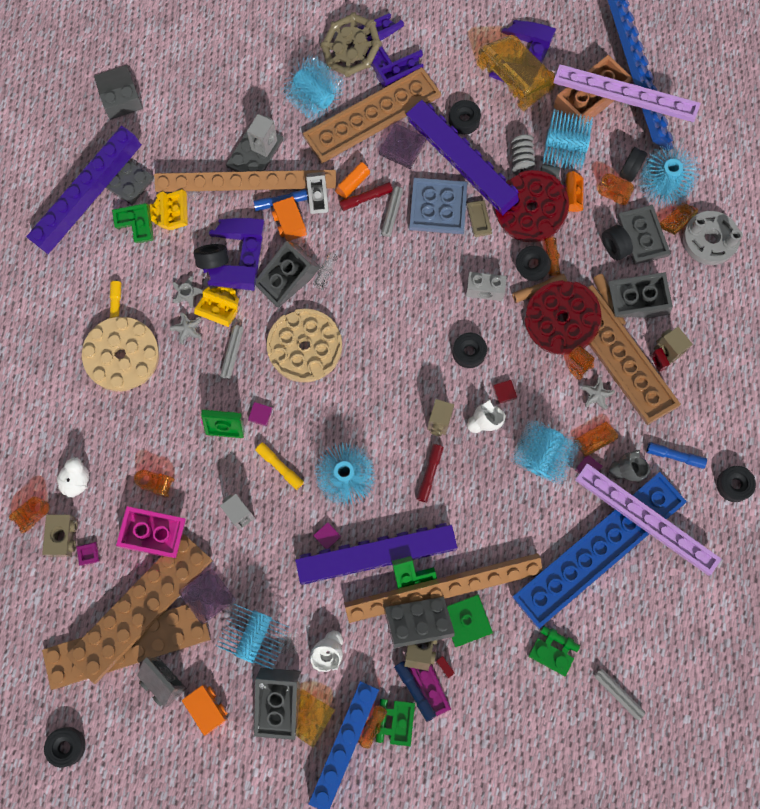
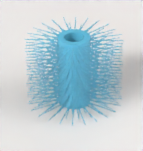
M317 60L313 67L308 63V67H305L304 63H302L303 69L300 70L299 67V71L292 80L293 82L289 81L292 84V87L289 88L291 90L289 94L291 92L294 95L296 94L295 97L297 99L299 98L301 101L303 99L302 104L308 105L306 107L308 111L306 112L304 111V105L302 107L299 106L300 110L302 109L303 111L302 113H305L304 115L307 112L310 114V109L311 111L313 110L312 113L317 112V114L321 110L325 113L324 109L326 108L328 112V107L333 100H339L334 99L339 83L336 85V83H332L333 80L331 78H324L326 76L324 72L330 70H327L324 67L325 65H322L323 63L319 62V60Z
M554 109L546 136L543 164L548 151L547 164L551 155L550 165H552L555 153L554 165H556L558 157V163H560L562 158L561 166L565 162L567 167L570 157V168L572 161L574 166L576 164L578 167L580 165L583 168L582 165L586 158L585 153L588 151L592 131L591 126L593 124L591 121L590 123L587 120L585 122L581 117H579L580 119L577 124L576 120L578 117L576 116L574 120L572 115L571 120H569L570 117H567L565 125L566 114H564L561 124L563 114L561 113L559 121H557L559 116L558 110L554 128H552L555 115Z
M674 148L672 157L671 152L668 156L666 155L667 152L664 153V156L657 152L662 159L657 158L658 161L652 158V164L650 162L647 163L648 167L646 168L648 170L646 173L645 166L643 173H641L644 177L641 179L646 181L647 187H651L646 191H651L652 189L653 193L651 196L655 190L657 196L660 193L659 203L662 198V201L665 202V207L668 196L670 197L671 204L674 202V199L678 200V197L684 200L685 197L682 195L686 192L680 190L684 189L690 192L691 186L681 180H686L693 188L695 178L687 173L696 175L690 169L701 170L700 168H691L688 164L686 165L687 159L684 160V163L680 161L683 159L682 156L678 160L677 156H674V152L676 153Z
M534 424L533 430L529 432V437L525 439V444L521 446L519 457L518 455L516 456L515 463L518 462L517 464H519L520 461L519 466L522 463L520 468L525 466V469H527L525 471H530L536 477L538 475L541 478L546 477L552 480L553 476L554 482H556L557 478L560 481V478L564 476H561L560 473L562 471L565 473L563 469L566 467L564 466L569 464L565 462L568 460L567 454L574 450L571 447L574 445L571 442L574 439H567L569 436L564 437L555 428H545L542 425L537 428V425L535 426Z
M339 445L341 458L338 450L337 453L340 461H337L331 451L332 457L326 452L329 458L325 459L324 464V458L322 457L323 460H321L320 466L315 467H319V470L314 471H320L323 468L325 470L314 474L325 475L322 477L316 476L320 478L317 481L321 482V484H318L326 492L328 488L333 491L332 493L336 495L333 501L339 503L343 501L344 504L346 499L348 505L349 495L352 505L350 491L353 500V489L362 500L360 494L365 498V495L368 496V489L371 494L370 490L373 481L369 480L366 482L367 479L376 476L366 475L375 474L371 472V470H374L371 468L373 466L363 456L360 457L356 454L358 453L356 448L349 449L347 447V450H345L344 447L342 454ZM344 473H349L348 476L342 477Z
M253 610L250 611L252 614L248 615L251 616L250 619H246L249 621L245 631H240L243 635H238L242 637L241 640L229 636L240 641L239 644L229 641L238 645L237 648L220 642L235 649L236 652L223 647L220 648L233 653L234 656L245 661L270 668L255 661V658L272 664L256 655L259 654L272 659L258 651L267 652L260 649L262 641H264V637H266L265 634L268 633L267 630L270 629L268 628L269 625H272L270 622L274 620H272V617Z

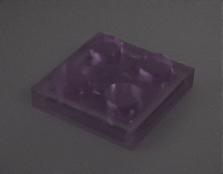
M395 123L381 146L379 155L411 169L425 145L427 137Z
M213 568L179 591V595L202 625L236 601Z

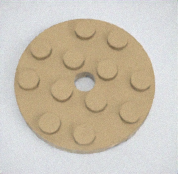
M297 309L295 312L281 316L274 323L267 338V352L273 367L285 378L296 382H313L327 376L338 364L342 354V337L335 322L326 314L313 309ZM302 342H309L310 347L308 349L302 350L299 347Z
M114 317L99 323L89 332L82 348V362L89 377L102 388L119 392L128 391L144 384L153 375L159 362V346L151 330L142 322L129 317ZM124 349L126 352L125 356L121 359L116 358V352Z

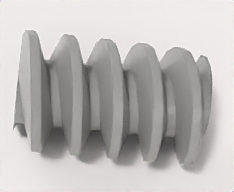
M520 135L511 141L512 171L515 175H519L518 173L534 170L532 169L535 167L533 162L535 160L533 155L534 149H532L534 147V138L531 135Z

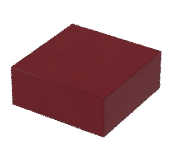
M662 348L655 350L650 355L658 372L665 370L670 365Z
M511 380L493 385L498 404L517 399Z
M443 656L435 661L447 678L455 674Z

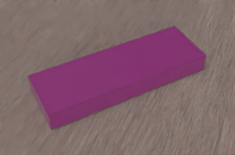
M431 664L429 671L410 668L417 685L437 716L451 710Z

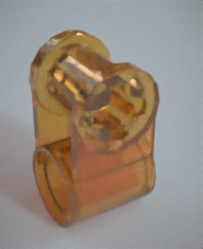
M609 173L602 177L601 182L597 186V191L600 195L620 205H626L635 187L631 182Z
M577 346L572 350L568 357V369L576 379L581 380L585 372L594 368L595 358L581 346Z
M140 470L134 476L136 485L141 489L169 498L168 492L171 483L175 481L173 477L147 470ZM149 476L148 483H140L142 477Z
M31 497L21 507L13 511L9 519L16 523L21 534L26 533L49 512V503L44 499ZM40 502V509L35 511L36 504Z

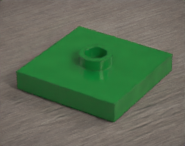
M202 410L201 418L206 435L244 438L245 430L241 413Z
M479 595L447 606L455 632L454 637H451L455 648L493 634Z

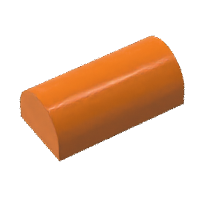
M360 162L337 186L335 192L346 199L370 175L368 167L363 162Z
M575 171L568 172L565 175V190L569 198V211H583V177Z

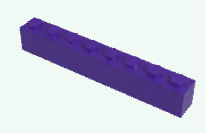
M421 100L406 113L408 121L502 216L519 201L518 190L513 185L509 186L506 183L505 177L501 173L497 174L493 170V165L489 161L485 162L477 149L473 150L464 137L458 136L457 130L453 126L449 127L446 124L445 118L441 114L437 115L430 103L426 104Z
M121 125L26 237L45 253L49 254L142 146L137 137Z
M447 523L435 525V529L428 530L427 527L416 529V533L408 534V531L396 534L397 537L390 539L389 536L377 538V541L372 543L369 540L358 542V546L350 547V544L338 547L339 550L332 552L330 549H324L314 556H311V553L302 554L299 556L300 559L295 560L300 584H309L392 565V561L409 556L412 557V560L456 551L458 547L452 525L447 526Z

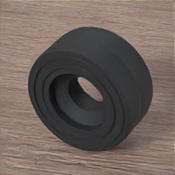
M460 100L451 107L449 125L453 126L459 134L473 133L479 127L481 111L476 103L470 100ZM462 114H466L470 118L469 120L464 121L460 118V116Z
M634 147L620 171L619 177L632 182L639 172L647 152Z
M614 225L602 233L603 245L614 260H621L633 252L631 238L621 225Z
M223 244L204 245L196 248L193 253L195 264L200 269L221 267L229 261L227 248Z
M528 246L517 255L516 268L523 278L529 281H538L549 273L551 260L543 248ZM532 259L538 260V265L535 268L529 267V262Z
M469 332L460 335L453 345V358L458 365L464 368L479 366L487 354L485 340L476 333ZM467 346H471L475 349V353L468 355L464 349Z
M731 466L719 474L716 485L719 494L724 499L730 502H741L752 496L756 488V480L752 472L747 468ZM732 479L740 481V489L732 487Z
M72 727L59 728L53 731L47 737L44 744V755L47 761L59 768L77 763L85 752L84 736L79 730ZM63 741H67L70 744V750L66 754L60 751V744Z

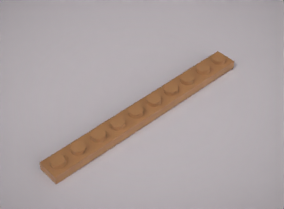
M336 170L155 173L154 182L155 192H176L182 189L184 191L308 189L307 174L325 172L326 187L336 188Z
M539 553L344 602L348 621L352 623L385 614V607L440 597L446 599L535 576L543 571L541 557Z

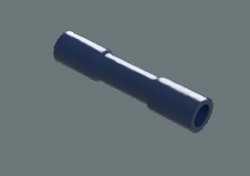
M402 661L394 668L414 698L425 721L429 722L437 714L423 695L410 669L404 667L405 661Z

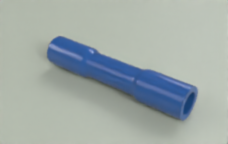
M304 189L276 197L253 200L255 210L259 211L272 208L273 203L290 197L294 198L295 203L309 199L307 190Z
M649 442L646 451L648 454L670 458L701 469H705L707 464V458L691 453L687 454Z

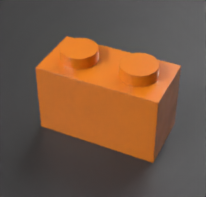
M293 197L273 203L274 211H271L274 221L279 222L280 226L277 229L280 237H284L286 241H291L307 235L306 227Z
M206 685L200 686L182 699L183 704L204 736L228 720L226 717L228 714L223 704L218 705L214 699L217 696L211 686L207 688Z

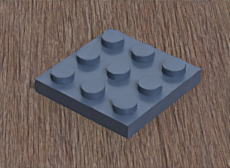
M414 178L409 230L464 234L468 182Z

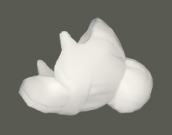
M489 399L476 408L474 415L468 419L467 428L472 433H480L482 430H498L504 424L506 415L499 407L493 406Z
M78 457L67 460L57 476L59 491L63 495L73 498L88 488L89 471Z
M333 630L327 633L324 639L315 644L310 653L313 669L319 672H328L331 669L337 670L343 657L341 647L343 638L339 631Z

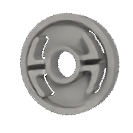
M704 211L692 217L683 231V244L687 253L696 261L706 265H718L728 261L735 254L743 234L735 222L727 215L717 211ZM705 235H713L716 238V243H709L705 239Z

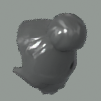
M640 450L625 453L619 461L613 462L609 467V473L613 478H625L637 482L647 478L651 470L647 461L640 458Z

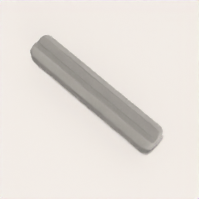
M395 186L393 188L381 231L382 236H391L403 193L401 187Z
M233 326L220 376L224 379L231 378L244 330L242 326Z
M599 669L594 674V677L636 720L644 717L645 711L603 669Z

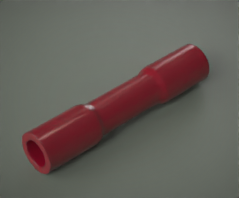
M387 182L372 190L339 201L342 211H346L371 199L392 193L393 188L391 183Z
M433 444L426 472L416 497L418 501L428 502L435 472L444 449L441 445Z

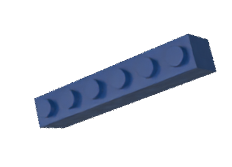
M360 681L309 801V805L317 809H330L379 689Z

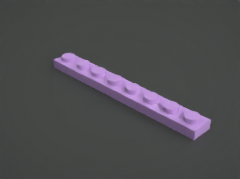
M559 64L553 82L554 84L690 122L695 121L701 104Z
M589 464L585 465L575 479L580 485L706 575H712L721 561L719 556Z

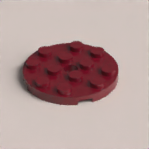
M539 170L518 173L519 175L506 181L509 186L513 185L518 190L519 201L503 216L496 210L498 222L509 236L523 242L545 240L556 234L567 219L569 212L567 191L555 176ZM529 203H536V209L530 211L527 208Z
M559 280L541 287L531 297L527 305L525 325L533 342L544 351L557 355L572 354L584 349L594 340L601 326L602 312L597 297L588 287L575 281ZM561 313L568 315L566 322L558 321V316Z

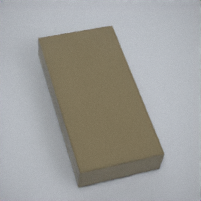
M485 200L468 202L467 209L473 236L491 235L492 229Z

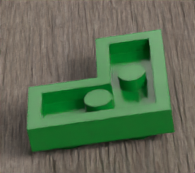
M145 203L112 210L114 228L120 229L132 226L134 243L154 241L149 204Z
M411 556L392 561L398 589L437 579L434 567L415 572Z

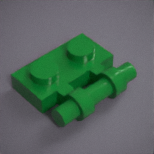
M543 626L540 633L547 637L545 641L539 638L536 639L528 657L566 677L574 660L567 653L570 649L577 653L580 645L575 643L574 639L560 635L554 628L549 629ZM553 640L563 645L561 651L551 646Z
M380 699L376 712L378 714V722L374 733H376L375 742L384 743V735H391L390 744L411 747L415 703L394 701V709L387 708L388 700ZM387 715L393 716L391 728H385Z

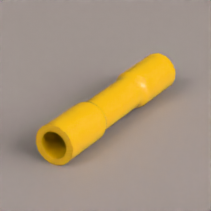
M119 281L110 282V318L119 317L122 284Z
M264 442L257 446L255 451L266 462L270 463L295 490H298L304 484V481L293 470H290Z

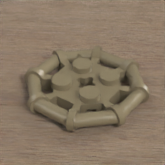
M351 12L350 15L335 22L332 21L323 42L320 43L327 64L325 66H328L326 68L345 75V77H351V75L366 68L370 69L379 48L382 47L376 22L373 19L369 20L357 15L356 12ZM350 23L351 25L350 27L342 28V30L340 29V27ZM357 23L365 25L364 29L357 28ZM335 32H337L338 35L334 43H330ZM371 33L372 41L368 42L367 35ZM353 42L355 46L348 49V45ZM369 48H371L367 58H365ZM330 50L335 52L336 56L334 58L331 57ZM342 61L346 63V66L343 67L338 65V63ZM355 61H362V63H359L352 67V65L355 64Z

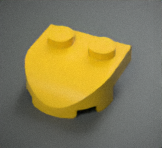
M182 189L169 194L163 191L158 193L154 204L149 206L151 221L166 230L187 226V192Z
M207 287L203 291V297L194 309V314L229 327L237 315L239 298L233 288L217 287L210 289V287Z

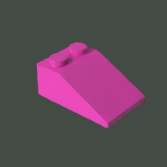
M126 506L116 546L122 549L176 558L186 518Z

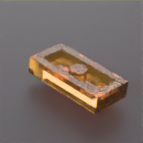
M682 202L660 222V226L663 230L675 235L688 224L692 217L698 214V209Z
M606 421L574 439V443H576L575 445L578 446L583 455L587 457L618 439V433Z

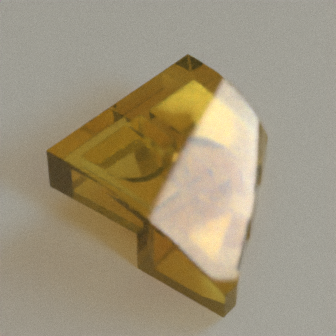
M304 689L300 691L296 736L314 748L335 709Z

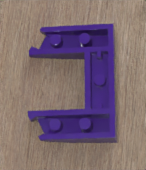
M390 13L375 19L380 41L404 27V22L400 20L395 24L390 21ZM361 25L357 28L363 30L365 25ZM371 33L367 35L368 42L372 41ZM380 47L371 66L377 73L376 77L382 87L385 88L419 68H423L424 65L419 64V58L423 56V51L419 50L392 62L383 47ZM369 48V50H368V52H367V54H366V58H367V56H368V54H369L371 48Z
M514 20L513 25L508 29L503 28L501 33L531 43V46L522 65L489 58L488 65L493 66V72L489 73V77L530 92L554 38L556 28L520 20Z
M254 218L219 219V225L215 230L211 229L209 231V236L243 240L239 266L223 265L217 268L203 269V272H208L210 280L207 283L209 286L255 291L265 221L264 219Z

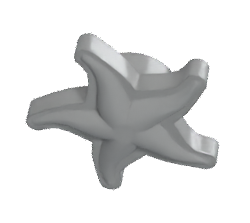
M192 276L181 285L173 282V286L178 291L177 297L173 299L174 304L185 300L189 303V307L193 308L194 297L198 294H203L202 289L193 287L192 282L194 278Z
M182 312L180 313L182 317L181 323L169 328L170 331L180 333L179 339L182 345L188 337L201 338V335L195 330L201 322L200 317L196 320H189Z
M600 377L597 379V384L594 387L585 385L581 387L589 395L585 407H589L592 403H597L606 410L608 406L605 404V398L615 393V390L609 391L603 388Z

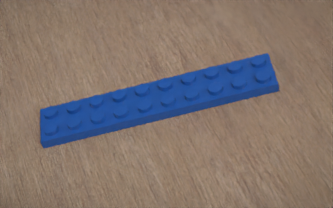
M608 0L634 85L658 91L652 83L653 75L647 68L649 63L646 56L643 55L642 50H644L641 41L638 40L639 32L636 26L633 25L634 17L628 9L630 6L628 0ZM642 108L652 141L661 146V148H664V150L666 149V151H668L667 149H673V137L667 129L668 121L662 113Z
M661 472L656 474L633 494L635 498L665 519H668L687 502ZM614 510L512 596V598L533 624L540 629L646 538L649 533L617 510Z

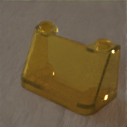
M508 35L479 49L477 66L482 71L486 68L488 72L493 70L513 90V97L519 98L520 103L518 107L523 112L555 87L553 83L555 74L549 71L520 42L517 36Z

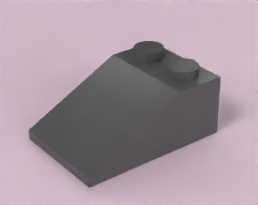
M127 65L94 76L102 104L110 120L143 109Z
M286 241L257 277L255 286L279 308L305 286L321 267L297 243Z
M666 272L608 282L615 317L653 318L670 315L673 305Z
M146 657L143 660L137 675L140 679L139 684L146 691L150 690L154 696L152 698L160 707L162 705L168 707L187 688L160 658Z
M260 668L255 679L254 737L296 739L301 671Z

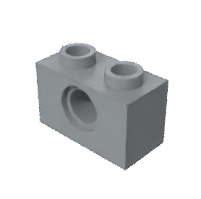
M257 114L247 130L252 151L267 157L277 142L275 125L270 117Z
M325 172L308 173L306 178L310 214L329 212Z
M469 272L466 297L503 301L507 276Z
M231 494L223 499V504L220 507L238 530H241L255 519L237 494L233 496Z

